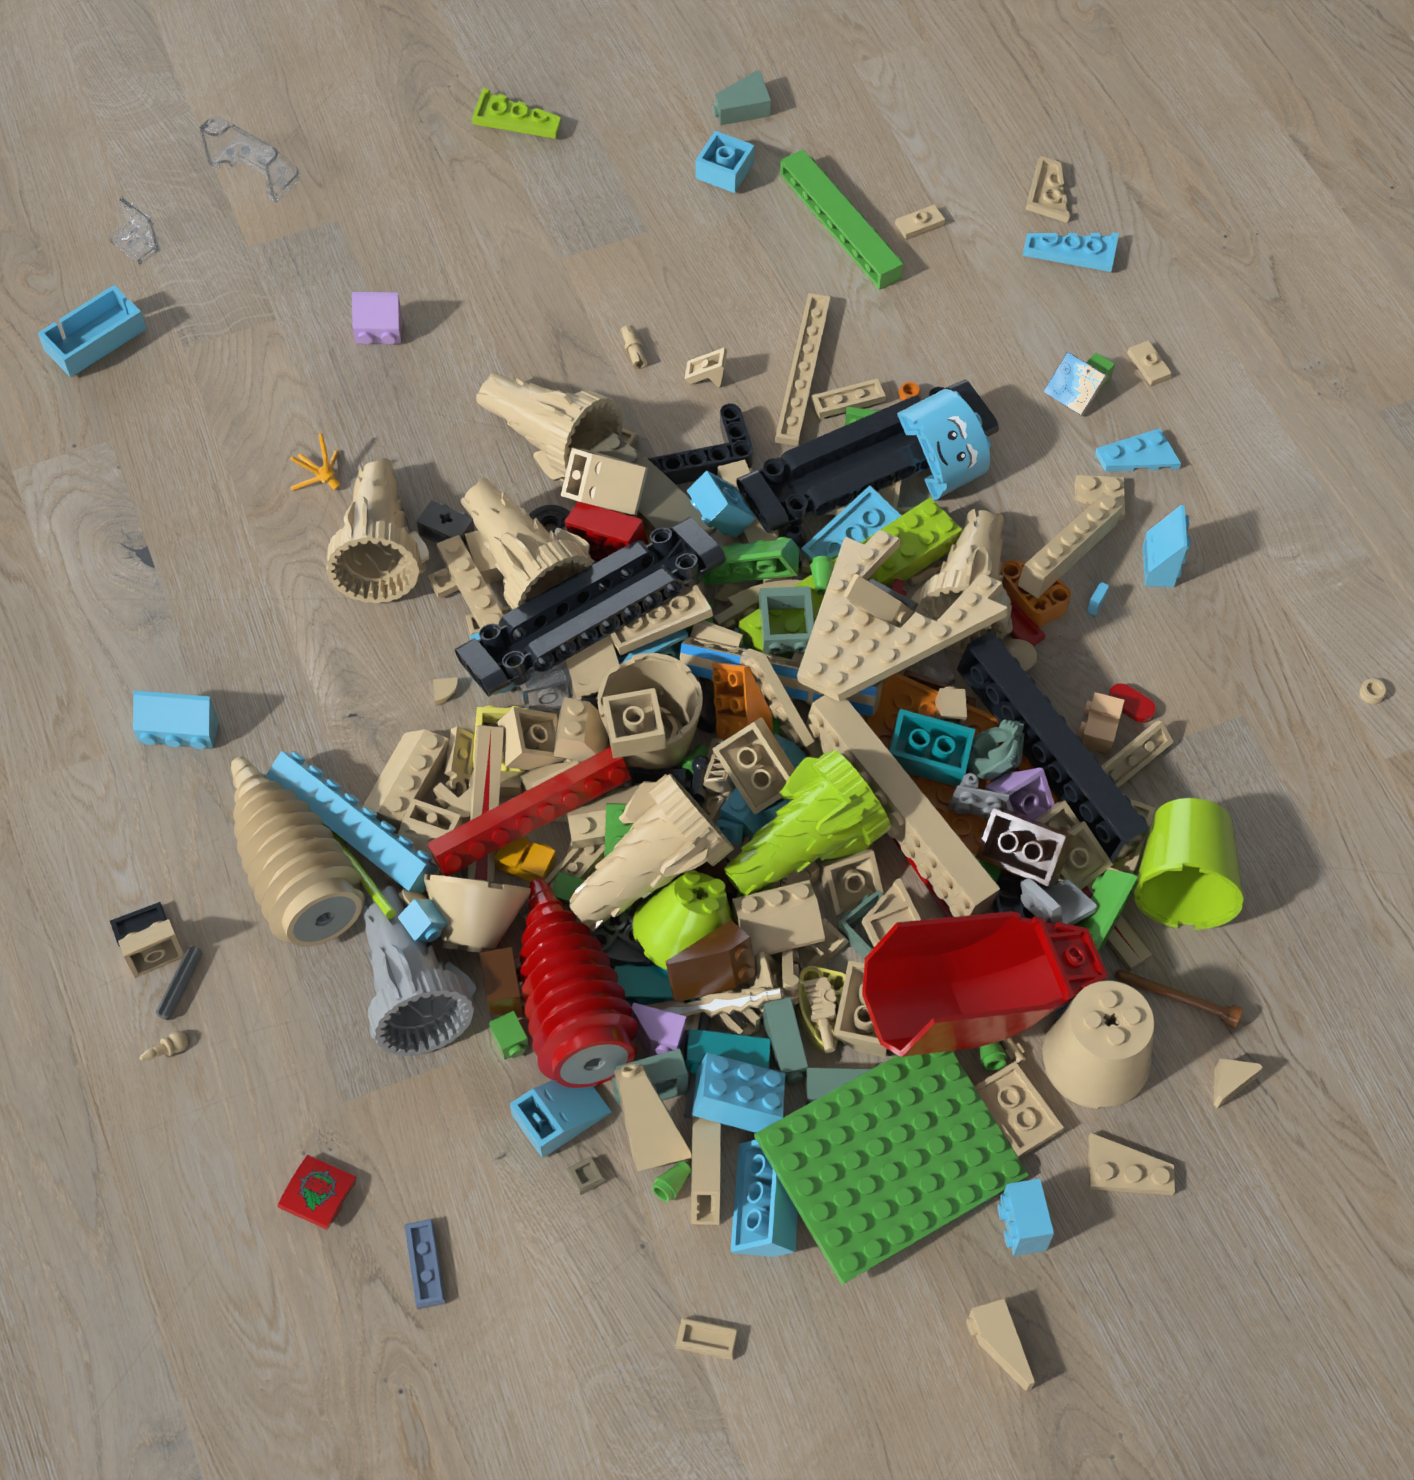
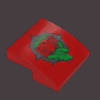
M307 1154L278 1202V1208L328 1230L340 1213L343 1201L355 1186L356 1176Z

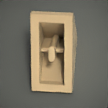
M1220 1058L1215 1067L1213 1105L1218 1109L1254 1081L1263 1067L1259 1063Z

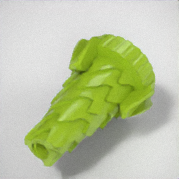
M827 751L819 758L806 757L797 766L784 788L780 791L784 799H791L792 801L776 811L777 817L761 827L754 834L753 839L741 848L742 852L734 857L724 868L725 874L743 896L755 894L769 883L779 881L795 870L799 873L818 858L822 861L824 859L828 861L865 851L871 843L891 830V824L885 810L868 784L851 763L838 751Z

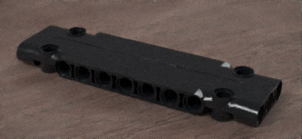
M964 379L946 388L934 387L930 390L928 397L943 389L953 392L957 391L972 411L981 417V426L987 437L999 431L995 416L968 380ZM919 395L912 396L784 452L779 460L774 458L766 460L763 464V469L755 470L736 478L740 494L767 533H771L789 524L801 525L806 521L807 516L812 514L822 516L843 507L856 499L869 486L877 492L900 480L929 469L930 466L917 435L905 434L897 414L924 399Z
M688 517L670 527V530L668 528L654 530L650 535L651 543L646 544L642 540L634 541L630 545L625 546L502 616L499 625L487 624L483 626L479 631L480 639L476 640L473 638L455 648V654L465 670L484 693L490 697L511 684L522 685L530 679L532 672H545L672 600L682 592L684 586L692 587L698 585L702 580V575L726 562V556L719 544L691 517Z

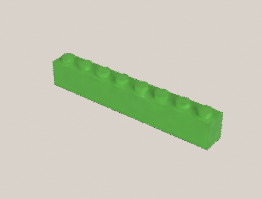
M802 149L781 159V177L879 290L902 279L904 267L902 259L893 253L889 244L879 237L875 228L865 221L862 213L857 212L852 206L851 201L843 196L838 186L829 180L825 171L815 164L811 156H808Z

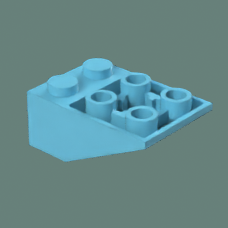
M1180 505L1146 532L1142 545L1145 586L1174 587L1177 578L1181 577V564H1185L1186 550H1190L1191 536H1188L1186 532L1189 529V515H1185V505Z
M555 1080L531 1089L510 1103L513 1118L542 1158L611 1113V1110L593 1086L570 1088L560 1085Z

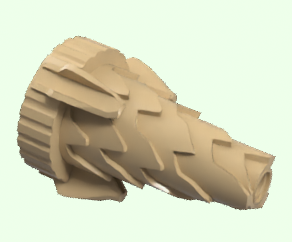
M492 371L489 378L482 384L479 393L476 394V401L479 405L507 420V425L525 437L532 445L541 449L535 452L533 457L544 473L554 481L560 479L564 482L572 448L591 450L612 432L619 437L622 434V412L619 405L614 400L593 390H582L573 395L560 390L553 391L533 383L528 384L517 378L513 381Z
M385 457L378 461L369 462L364 467H359L358 478L354 486L353 502L344 515V527L339 529L336 535L332 536L327 550L326 572L329 581L333 583V587L350 599L360 600L365 603L390 602L393 599L401 598L402 595H406L418 582L419 574L425 572V561L429 559V551L420 535L416 531L408 534V527L405 526V513L401 511L402 501L398 500L397 479L393 473L392 462Z
M479 478L477 484L471 487L465 497L461 499L462 506L473 518L476 528L486 541L483 543L497 561L494 565L505 577L503 579L504 597L510 611L594 564L589 555L590 545L587 541L561 528L555 529V533L552 531L548 533L537 518L533 520L524 508H518L504 491L501 493L487 478Z
M975 509L967 514L960 537L956 545H952L947 562L942 564L940 574L938 573L931 577L913 595L911 600L918 603L916 613L937 621L981 573L1003 582L1004 575H1000L1002 569L1000 555L1004 539H1000L1004 525L1002 514L997 515L984 510L976 511ZM1004 588L993 601L1008 607V615L946 647L948 651L964 653L968 643L990 631H993L1002 641L1006 634L1011 633L1012 606L1010 605V597L1007 596Z
M671 774L664 775L657 782L645 781L638 787L626 805L623 814L619 817L622 823L634 824L629 832L615 845L613 851L595 866L597 870L575 890L569 901L571 903L570 908L594 932L611 916H618L640 897L644 899L657 888L669 884L681 873L695 869L706 861L715 866L734 848L702 807Z

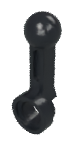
M701 755L695 757L691 764L693 781L690 795L704 810L702 803L706 802V788L703 783L710 759Z

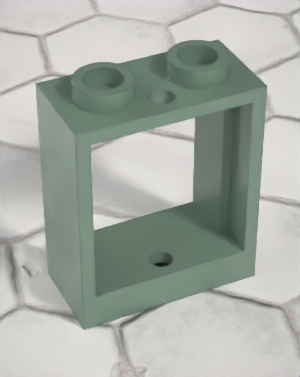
M810 586L760 588L759 610L763 653H771L773 655L785 652L805 653L814 627ZM804 608L807 633L770 635L768 610Z
M879 890L872 895H865L858 903L859 906L852 911L850 909L845 911L839 918L838 931L849 941L848 943L864 960L872 949L852 928L863 920L866 914L874 908L878 900L883 896Z
M680 1049L616 1066V1070H619L628 1064H642L663 1101L687 1094L688 1073ZM613 1077V1092L616 1102L619 1104L621 1101L616 1078Z

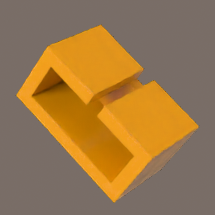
M523 836L500 848L494 860L497 871L530 883L534 879L542 878L545 880L556 864V853L549 845L544 843L531 844L529 839Z

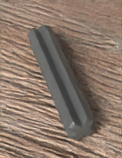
M195 946L188 947L156 1010L157 1016L161 1019L169 1020L202 956L200 948Z

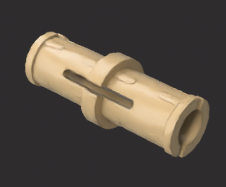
M625 325L620 330L625 342V351L630 355L633 367L639 369V362L642 369L647 365V360L642 351L643 344L638 339L634 326L629 325V332L627 325Z

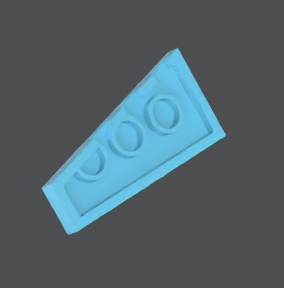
M1027 233L1023 256L1111 272L1119 233H1111V236H1100V233H1091L1090 236H1078L1077 233H1068L1066 236H1058L1056 233Z

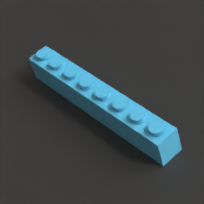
M281 751L266 774L270 781L279 782L283 789L294 791L298 796V800L308 803L311 807V812L319 815L326 826L408 891L417 893L424 891L426 888L424 875H434L439 868L431 861L432 856L422 850L417 851L412 847L414 843L403 835L398 836L394 832L396 830L395 827L385 821H379L376 818V812L368 807H361L358 804V798L347 792L345 794L340 790L342 787L340 784L332 779L327 780L322 776L324 772L321 769L305 763L306 758L296 751H293L292 754Z

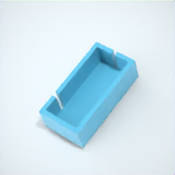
M113 285L59 319L65 339L62 338L59 327L55 322L38 332V336L44 351L71 378L145 331L146 326L141 311Z

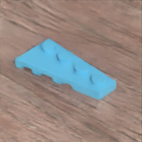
M869 486L801 548V552L812 563L813 558L817 556H828L834 560L838 557L845 537L860 543L901 515Z

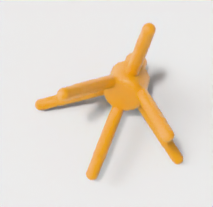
M322 433L318 435L324 464L321 468L301 453L298 454L301 460L291 456V461L315 473L317 476L291 486L292 491L318 481L322 483L327 482L333 490L341 485L333 476L335 474L333 466L339 451H334L329 462Z

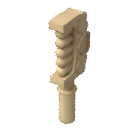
M826 977L803 982V987L809 993L807 997L810 999L809 1004L812 1010L811 1022L819 1024L818 1029L821 1033L825 1053L834 1052L836 1049L829 1020H834L836 1017L835 991L831 989V984L828 983Z

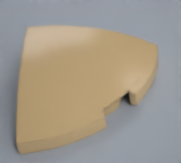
M821 913L825 941L798 947L797 963L802 970L808 966H822L849 942Z

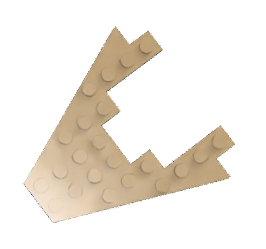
M878 530L865 545L845 537L797 673L798 682L840 702L1008 615V607L993 601L1003 590V584L981 573L937 621L915 612L901 628H898L859 610L845 599L843 595L854 574L867 580L900 546L899 538L881 530Z

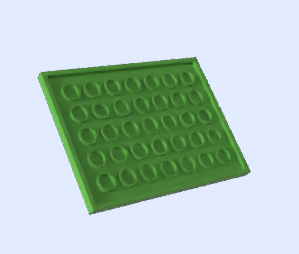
M952 1051L906 1057L897 1055L756 1132L754 1135L841 1286L1003 1192L1007 1184L1020 1182L1029 1176Z

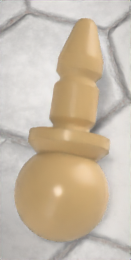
M174 1031L167 1038H162L160 1044L152 1049H147L139 1058L142 1061L152 1060L163 1054L171 1056L173 1052H183L188 1046V1037L181 1031Z

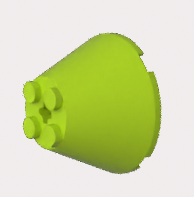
M689 870L684 875L645 898L634 914L632 929L635 941H639L644 948L646 957L659 967L667 970L665 961L729 920L733 921L725 892V884L720 879H715L704 873H698L695 870Z

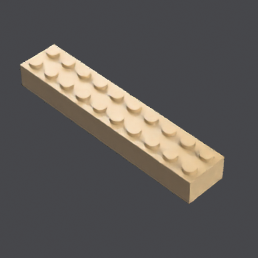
M826 695L814 701L805 725L810 735L819 742L824 754L827 751H838L865 780L889 818L891 830L887 832L888 835L898 841L904 855L914 861L920 875L929 880L933 885L936 895L940 899H944L949 905L952 915L954 917L979 915L988 910L1000 888L847 699L839 702Z

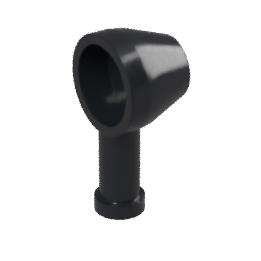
M791 524L784 531L782 537L791 538L798 546V568L802 566L800 550L806 544V534L800 525Z

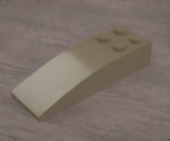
M614 432L591 449V451L648 467L637 515L625 513L628 516H635L641 519L648 533L651 534L658 528H668L670 530V527L688 517H691L709 536L716 532L715 527L710 528L702 521L701 512L691 504V500L663 472Z

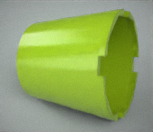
M1198 798L1177 799L1165 803L1158 808L1153 816L1134 890L1135 903L1144 915L1165 926L1178 928V924L1195 925L1194 930H1201L1223 925L1240 913L1244 894L1233 819L1225 808L1214 802Z

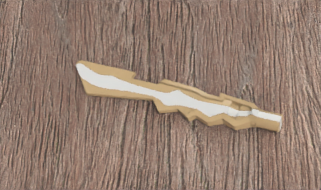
M753 988L742 989L740 993L709 994L703 996L700 1001L684 1003L685 1000L679 1002L672 1000L644 1006L686 1016V1018L701 1012H705L710 1017H713L722 1011L732 1014L734 1011L744 1012L750 1007L760 1008L768 1001L782 999L784 995L782 988L769 990Z

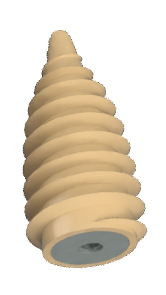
M245 757L235 758L231 762L233 784L236 788L234 795L236 805L233 811V818L235 820L234 836L237 839L238 854L242 858V867L248 875V883L254 891L256 902L261 906L263 917L269 923L271 933L281 941L298 946H315L338 937L354 924L365 904L364 894L359 890L361 885L360 873L352 868V861L343 853L341 844L333 839L332 831L328 827L323 826L321 817L311 812V807L308 803L298 800V796L294 791L283 789L279 782L268 781L267 775L261 774L250 760L245 759Z

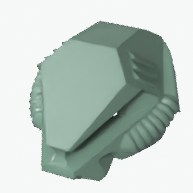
M1004 719L999 728H990L976 735L973 738L967 764L969 772L987 781L996 780L1002 775L1012 772L1021 764L1024 732L1022 731L1024 725L1018 721Z

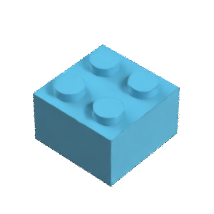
M714 131L696 159L695 179L735 193L754 165L755 145Z
M706 471L687 490L692 498L691 504L702 514V521L710 528H717L724 535L729 534L737 538L756 519L736 486L709 471Z
M1034 1179L1007 1184L1004 1193L1001 1195V1201L997 1204L999 1218L1001 1221L1005 1220L1007 1229L1004 1231L1006 1247L1012 1249L1013 1256L1046 1251L1054 1231L1041 1180Z

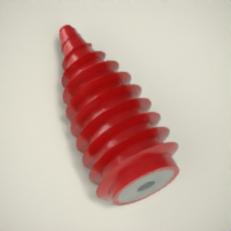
M534 879L529 884L531 889L528 903L530 913L526 919L527 928L522 936L520 980H523L522 997L526 1003L525 1014L529 1020L528 1028L533 1038V1050L538 1056L537 1065L544 1076L557 1081L562 1086L570 1088L596 1086L612 1080L615 1077L614 1071L616 1066L633 1062L637 1054V1046L632 1041L638 1033V1023L631 1017L632 1007L625 1001V990L618 984V974L610 967V958L601 951L600 941L590 936V928L586 924L576 922L577 916L573 912L564 910L563 902L558 901L551 887L544 879Z

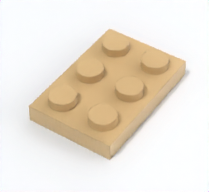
M1016 1062L1011 1063L974 1086L1018 1158H1021L1061 1133L1064 1129Z

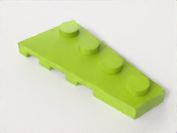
M483 87L472 116V125L556 139L561 126V117L539 108L533 110L528 108L526 103L520 101L517 103L507 100V96L502 94L494 95L490 93L489 89Z

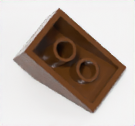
M731 920L665 961L672 996L676 1002L735 989L757 975L751 936Z

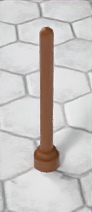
M1117 970L1115 973V977L1120 981L1222 1017L1221 1020L1226 1022L1225 1025L1236 1028L1243 1010L1239 1006L1232 1005L1231 1007L1226 1005V1007L1124 970Z

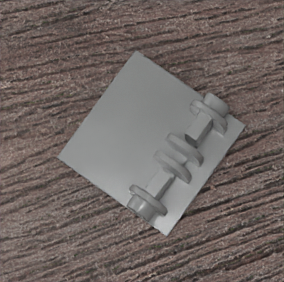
M968 773L964 775L962 782L957 786L947 810L955 811L961 815H980L984 819H989L993 808H1004L1009 799V794L978 789L977 776Z

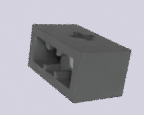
M432 500L416 521L419 535L435 543L459 535L466 546L465 534L475 531L473 519L469 515L459 513L450 509L446 504H439Z

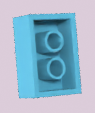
M707 1052L699 1069L696 1071L692 1116L758 1132L783 1118L785 1073Z

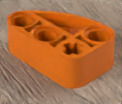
M1005 561L1002 563L1000 575H1004L1003 588L1006 590L1011 602H1014L1038 627L1066 613L1071 598V591L1060 579L1037 598L1018 586L1026 562Z

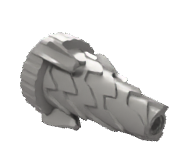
M387 886L381 893L396 911V915L393 918L388 919L371 896L367 898L361 910L366 922V935L371 952L367 953L374 973L371 980L377 994L373 996L371 1005L368 1007L371 1038L376 1040L378 1046L382 1047V1050L400 1056L420 1055L421 1053L432 1052L435 1049L444 1047L446 1044L454 1041L456 1037L460 1036L468 1028L475 1009L472 998L477 989L473 981L453 963L448 962L445 966L443 961L438 963L432 944L427 945V942L414 941L398 918L406 908L396 888Z

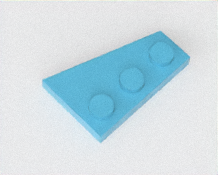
M1160 428L1098 447L1095 452L1105 472L1134 471L1135 468L1158 470L1159 467H1171V470L1180 469L1181 466L1179 459Z

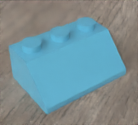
M134 690L133 730L138 742L146 745L166 744L170 747L191 746L195 749L214 748L219 720L210 696Z

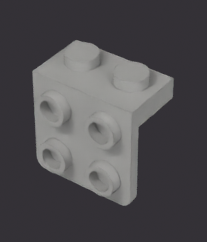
M1031 878L1021 882V900L1024 906L1034 916L1043 918L1044 922L1051 924L1061 922L1073 925L1097 911L1096 904L1069 880H1063L1045 891Z

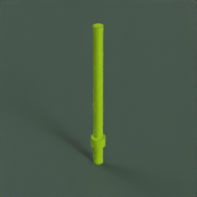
M331 830L333 839L341 844L343 853L351 859L352 868L360 873V883L384 915L388 919L393 918L396 915L394 908L345 846L344 839Z

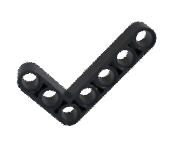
M728 403L720 409V430L725 443L647 459L677 485L697 481L706 471L718 476L719 466L745 460L748 468H751L753 447L740 407L736 404Z

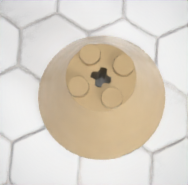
M424 875L429 899L448 923L440 935L443 942L442 948L471 952H485L496 949L531 892L530 888L513 885L490 884L485 881L439 875Z

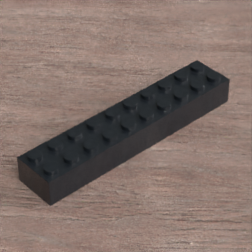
M993 631L968 643L957 667V671L999 724L1006 719L1018 721L1024 725L1022 731L1024 732L1022 753L1034 768H1042L1044 770L1051 790L1061 802H1067L1079 822L1085 821L1112 864L1133 853L1150 829L1146 819L1135 810L1129 798L1122 794L1115 785L1113 778L1106 774L1099 765L1097 758L1090 754L1083 745L1081 738L1074 734L1067 725L1065 718L1057 713L1051 705L1049 698L1041 693L1033 678L1025 673L1019 661L1009 653L1003 641Z

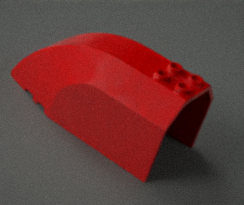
M1010 911L896 922L865 957L862 997L880 1045L901 1057L976 1048L1002 1041L1028 1029L1073 1000L1085 987L1104 981L1109 976L1088 928L1061 922L1051 924L1044 922L1043 918L1034 916L1033 919L1020 917V913Z

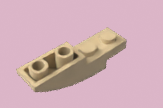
M802 580L773 581L740 591L728 598L727 609L714 616L713 624L734 630L740 620L759 609L760 588L793 587Z

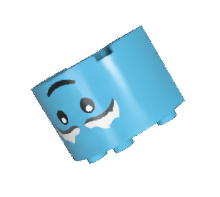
M943 389L897 413L905 434L917 435L933 474L924 479L933 500H937L985 475L989 470V448L991 447V442L983 431L981 417L972 411L957 391L953 392Z

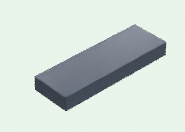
M433 1219L404 1224L417 1310L446 1304Z

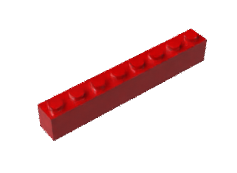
M609 747L427 843V846L444 876H449L630 780L631 776L623 757L613 758L612 749Z

